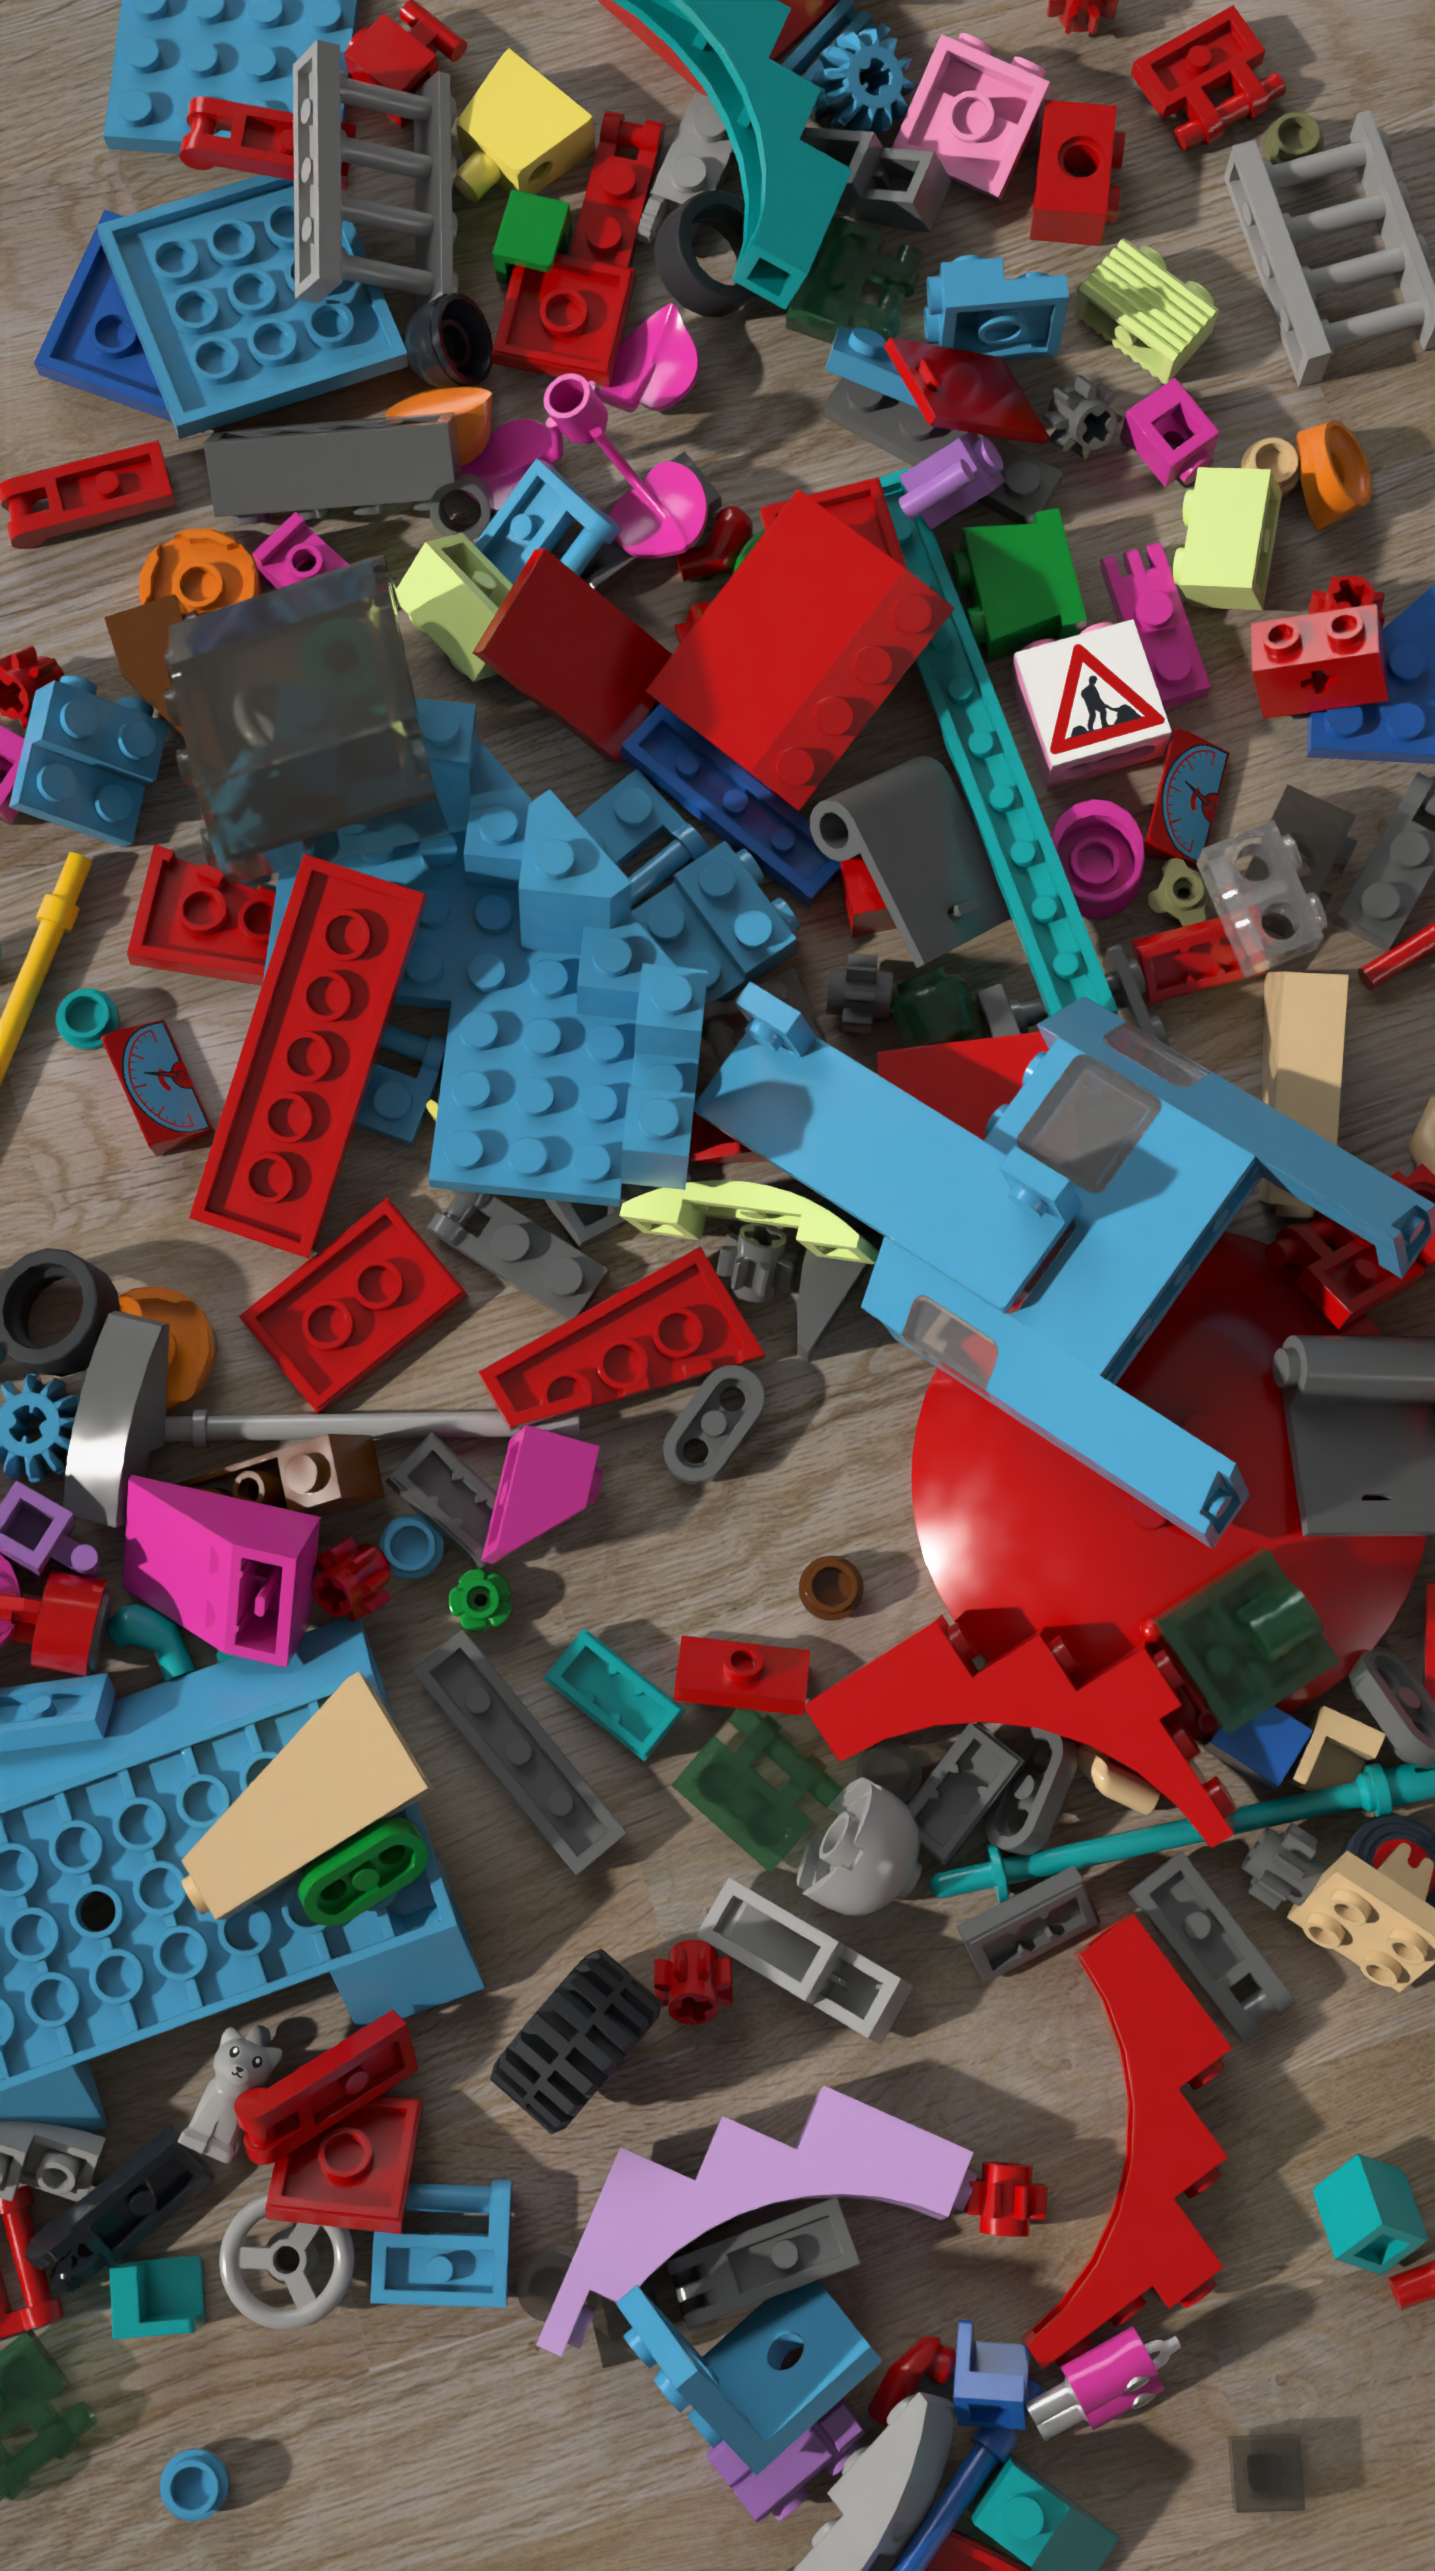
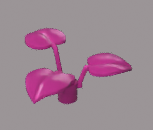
M669 303L639 325L620 344L610 387L603 386V390H601L595 381L587 382L584 377L574 373L564 374L556 378L548 386L544 394V407L551 416L546 420V426L532 419L511 421L491 433L490 440L478 457L469 464L461 466L462 471L460 473L476 475L488 485L494 499V512L499 511L536 458L548 462L555 469L552 463L559 461L564 455V434L568 440L574 443L591 444L597 442L628 483L634 488L618 498L610 514V517L621 527V531L615 537V541L620 548L637 558L656 559L685 553L689 548L696 545L705 530L708 519L707 496L697 476L682 464L665 461L657 464L642 481L605 434L608 412L603 403L629 413L634 412L640 403L649 410L661 411L674 406L682 400L696 383L700 369L698 350L677 307L673 303ZM462 490L470 499L480 505L472 493Z

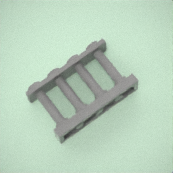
M316 40L293 64L295 300L318 304L337 288L343 280L416 294V311L440 295L458 292V275L453 270L452 247L458 228L457 216L452 212V186L456 178L457 161L455 156L451 154V129L456 116V102L451 97L450 74L437 71L415 94L348 79L344 71L340 70V45ZM343 103L414 120V152L347 137L346 132L341 129L340 105ZM341 163H350L415 178V210L347 196L346 190L341 188ZM347 221L415 236L416 269L348 255L347 250L342 247V222Z
M1370 110L1357 113L1347 145L1272 165L1269 160L1263 161L1256 140H1251L1232 146L1224 180L1298 388L1322 381L1330 356L1334 354L1337 347L1412 326L1415 327L1423 350L1435 347V284L1429 270V247L1422 234L1416 235L1410 219L1411 201L1408 189L1403 181H1396L1390 164L1392 152L1388 135L1384 129H1377ZM1353 168L1357 169L1367 197L1296 217H1291L1289 213L1282 214L1276 198L1278 189ZM1370 221H1376L1386 250L1310 270L1308 266L1301 267L1295 251L1297 242ZM1395 273L1405 303L1331 324L1327 319L1320 320L1314 304L1317 294Z

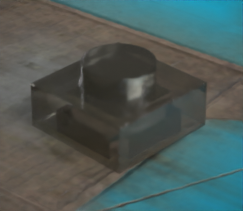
M1296 2433L1228 2436L1232 2507L1236 2513L1305 2510L1301 2440Z

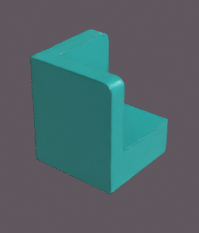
M1358 2153L1314 2187L1313 2195L1335 2260L1382 2275L1429 2241L1407 2177L1400 2168Z
M188 2255L122 2261L109 2269L113 2340L193 2333L206 2324L203 2259L201 2256Z

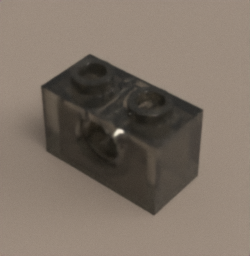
M1287 784L1227 912L1233 914L1253 909L1258 915L1260 927L1294 943L1305 924L1316 929L1333 895L1322 890L1323 885L1331 870L1342 875L1358 840L1347 836L1356 815ZM1286 857L1301 858L1309 865L1311 874L1308 876H1295L1284 867L1282 859Z

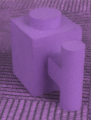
M968 432L900 475L899 478L908 492L899 498L900 506L905 515L911 520L922 515L931 530L991 493L1006 482L1000 472L1004 466L998 450L988 438H980L978 434Z
M15 1481L0 1505V1554L12 1565L41 1581L53 1562L74 1574L96 1578L100 1571L96 1550L90 1545H82L69 1537L76 1526L73 1513L22 1483Z

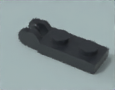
M170 2125L63 2214V2218L52 2219L42 2227L40 2232H36V2235L30 2238L31 2241L26 2245L27 2249L24 2251L26 2253L24 2257L36 2269L40 2268L41 2270L44 2267L48 2268L52 2263L54 2264L57 2258H61L52 2269V2274L49 2276L51 2278L50 2282L62 2294L73 2293L75 2289L80 2288L82 2283L88 2282L105 2266L110 2269L210 2185L215 2176L209 2164L195 2150L177 2142L180 2134Z

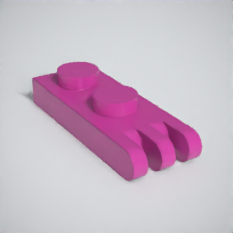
M1160 542L1146 546L1150 569H1144L1137 549L1123 553L1124 565L1128 575L1121 576L1117 561L1113 555L1101 558L1100 568L1118 622L1121 623L1131 619L1135 622L1162 705L1165 709L1207 697L1211 685L1163 547Z

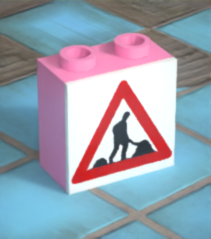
M1133 619L1117 624L1111 622L1098 623L1084 629L1079 635L1058 641L1053 639L1038 640L1014 654L1009 679L1046 790L1164 755L1172 731Z

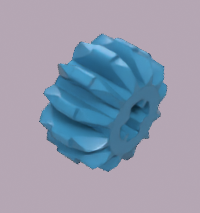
M867 28L859 32L858 36L854 31H847L836 38L835 46H829L821 52L818 58L825 69L816 72L811 82L824 88L826 94L817 100L815 107L826 109L831 106L834 110L830 127L838 129L848 123L851 131L869 132L871 130L876 134H881L891 128L892 119H899L906 114L909 107L903 97L912 93L917 84L904 78L902 71L910 66L912 59L901 57L897 60L894 56L898 38L888 37L880 42L876 28Z
M36 1374L26 1375L23 1393L10 1381L2 1383L1 1390L7 1399L2 1406L0 1405V1462L5 1461L3 1474L12 1480H17L26 1470L30 1482L43 1484L48 1464L52 1471L60 1477H64L67 1464L62 1457L67 1451L69 1452L75 1420L74 1416H76L80 1396L74 1394L64 1397L66 1394V1384L63 1381L53 1378L44 1387L41 1378ZM33 1417L43 1421L39 1426L43 1436L37 1441L27 1437L31 1432L27 1422Z

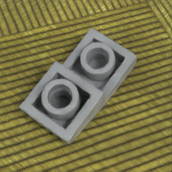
M0 2120V2198L12 2201L21 2183L76 2202L80 2201L90 2191L106 2137L52 2124Z

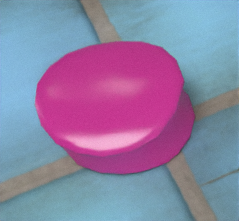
M1091 799L1075 804L1063 813L1053 828L1051 838L1081 916L1088 919L1109 918L1122 911L1137 896L1143 880L1145 863L1142 832L1131 814L1111 801Z

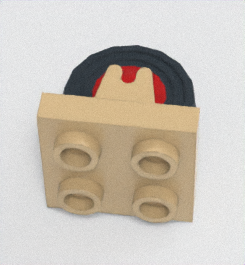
M1383 1816L1363 1824L1343 1845L1340 1858L1321 1875L1307 1899L1300 1906L1296 1904L1292 1906L1287 1918L1303 1928L1306 1936L1314 1943L1325 1948L1334 1949L1360 1966L1363 1974L1371 1981L1382 1986L1391 1987L1400 1993L1435 1964V1832L1427 1825L1404 1816Z

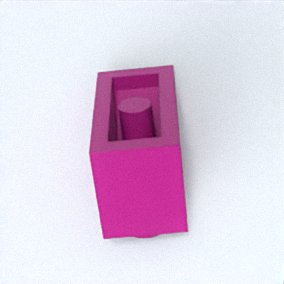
M525 1425L510 1438L481 1561L495 1564L570 1520L585 1509L586 1505L592 1506L599 1494L603 1478V1469L595 1467L600 1446L529 1425Z

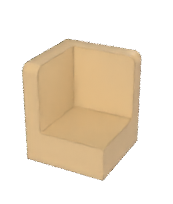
M1326 1706L1314 1709L1307 1723V1727L1313 1731L1284 1777L1283 1782L1305 1792L1354 1782L1361 1773L1365 1761L1377 1757L1386 1734Z

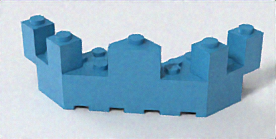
M283 684L274 742L283 786L285 788L347 794L350 815L288 809L264 978L303 854L429 895L394 1004L450 1010L429 1173L430 1188L620 1207L622 1183L685 1190L708 970L677 967L631 915L632 882L550 789L532 801L478 739L476 704L412 698L407 731L353 726L348 691Z

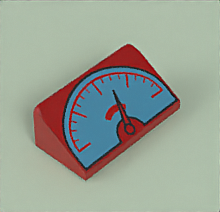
M1174 727L1168 743L1144 839L1145 856L1165 861L1179 858L1184 860L1189 867L1202 868L1230 752L1187 730Z
M164 1019L112 1031L101 1036V1040L143 1136L156 1157L214 1132Z

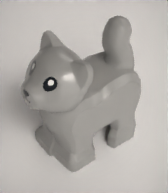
M262 2025L254 2026L250 2029L245 2039L233 2027H228L223 2032L219 2049L214 2056V2074L188 2127L182 2131L177 2141L178 2143L223 2163H231L234 2155L240 2149L244 2131L238 2124L234 2111V2102L242 2092L250 2088H262L282 2059L283 2053L280 2048L268 2047L271 2034L266 2027Z

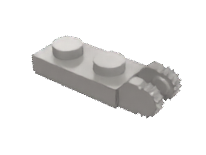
M694 92L650 191V198L638 226L636 237L638 241L649 245L652 244L667 211L673 212L690 197L706 190L721 191L734 161L735 153L724 123L708 96ZM694 223L691 226V245L694 242V239L697 235L701 223Z

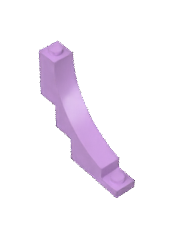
M824 2085L817 2093L795 2148L722 2116L695 2180L620 2147L536 2346L562 2357L567 2344L580 2349L596 2312V2309L584 2304L589 2292L617 2303L634 2286L638 2285L640 2287L673 2254L702 2234L736 2217L768 2206L805 2199L837 2197L878 2201L909 2208L938 2220H943L949 2217L952 2207L963 2211L973 2190L970 2187L969 2181H976L977 2172L968 2169L974 2152Z

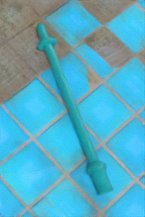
M1379 1763L1364 1766L1363 1773H1360L1354 1782L1237 1807L1238 1811L1230 1815L1235 1823L1234 1835L1359 1807L1368 1812L1373 1811L1376 1817L1389 1815L1392 1813V1807L1435 1798V1766L1423 1767L1417 1764L1406 1763L1382 1769ZM1186 1818L1044 1849L1030 1856H1012L1002 1859L999 1848L990 1844L986 1845L988 1862L939 1872L932 1877L930 1890L938 1898H949L994 1888L999 1903H1002L1009 1899L1008 1884L1058 1874L1073 1865L1076 1869L1200 1843L1205 1840Z

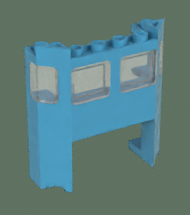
M1084 996L1037 1024L1049 1050L1047 1053L1044 1051L1038 1053L1032 1059L1023 1075V1087L1010 1105L1003 1104L993 1113L985 1129L986 1138L984 1141L1002 1153L1008 1155L1011 1149L1016 1146L1068 1178L1083 1205L1009 1310L1006 1312L997 1310L885 1236L861 1308L880 1320L895 1340L1213 1549L1250 1496V1492L1237 1464L1117 1387L1116 1383L1262 1177L1375 1245L1379 1265L1401 1279L1435 1233V1204Z

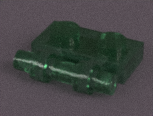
M833 215L809 273L793 297L786 315V329L833 344L840 325L847 328L862 327L870 329L881 335L886 342L890 337L896 338L901 326V321L898 318L905 297L913 295L920 278L917 267L922 257L921 250L910 244H902L895 259L879 254L883 246L884 232ZM868 281L881 284L883 287L877 306L860 301Z
M738 1708L728 1719V1722L746 1737L737 1750L733 1752L714 1735L671 1786L764 1869L771 1873L813 1824L807 1816L794 1806L795 1803L807 1791L827 1808L843 1787L824 1772L827 1765L814 1753L807 1757L780 1733L783 1726L773 1717L767 1714L763 1718L755 1710ZM761 1752L791 1777L779 1792L750 1767Z
M32 2329L25 2331L0 2351V2440L26 2419L38 2434L35 2439L14 2456L8 2453L0 2441V2501L5 2497L14 2500L31 2485V2476L55 2457L63 2460L80 2446L79 2438L98 2422L94 2412L84 2401L79 2402L63 2416L57 2413L49 2400L67 2387L70 2382Z

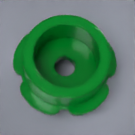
M472 1569L462 1574L459 1578V1585L450 1591L449 1608L454 1616H458L461 1619L460 1624L463 1628L471 1632L483 1633L489 1627L501 1626L509 1618L512 1611L509 1596L512 1590L508 1581L499 1573L487 1574L484 1569ZM483 1594L487 1597V1603L484 1606H477L475 1604L477 1595Z

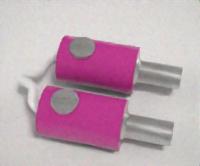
M1132 2326L1061 2366L1060 2368L1065 2376L1064 2382L1025 2403L1044 2441L1049 2440L1082 2420L1088 2421L1094 2431L1127 2411L1140 2408L1149 2403L1157 2394L1164 2391L1157 2376L1159 2374L1157 2370L1167 2363L1172 2353L1181 2348L1177 2337L1174 2336L1166 2341L1154 2340L1144 2345ZM1160 2351V2354L1152 2360L1149 2354Z

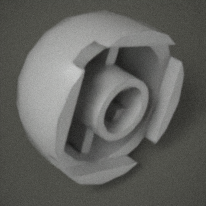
M861 1777L851 1782L828 1807L838 1817L831 1824L824 1837L817 1827L814 1829L801 1858L797 1875V1885L804 1890L802 1894L822 1906L844 1915L865 1916L888 1906L897 1896L901 1899L905 1898L916 1886L922 1871V1865L917 1862L920 1851L919 1830L917 1822L908 1806L892 1792L867 1778Z

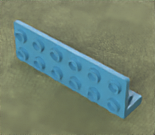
M749 982L735 1001V1004L749 1022L745 1028L746 1034L695 1102L694 1111L696 1114L1001 1312L1009 1310L1083 1206L1071 1181L1016 1146L1011 1149L1008 1155L1002 1153L816 1037L799 1011L754 983Z

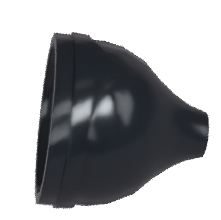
M445 293L419 308L410 318L405 335L402 338L408 353L409 367L402 369L415 372L422 380L439 388L474 386L488 377L493 363L491 331L484 314L475 301L465 294Z

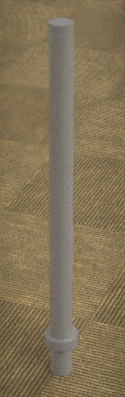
M208 1409L194 1410L193 1416H165L164 1442H193L195 1448H209L210 1441L310 1440L326 1434L371 1435L373 1439L427 1438L431 1432L438 1438L513 1437L522 1428L510 1431L499 1411L210 1416ZM579 1412L530 1426L563 1436H579L580 1415Z

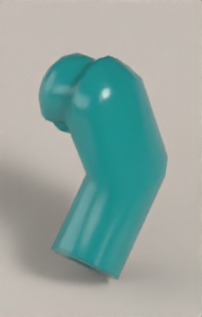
M139 1604L127 1605L120 1608L116 1615L108 1621V1637L116 1646L123 1648L126 1645H136L153 1651L165 1682L196 1671L178 1624L163 1613Z

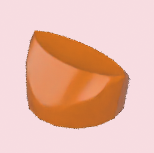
M478 386L435 388L412 395L389 408L385 414L387 417L455 412L461 466L478 457L490 440L493 393L488 389Z
M1332 419L1298 431L1296 436V453L1298 456L1299 474L1308 512L1314 529L1317 532L1367 505L1371 501L1373 491L1372 479L1366 457L1359 442L1350 429L1341 421Z

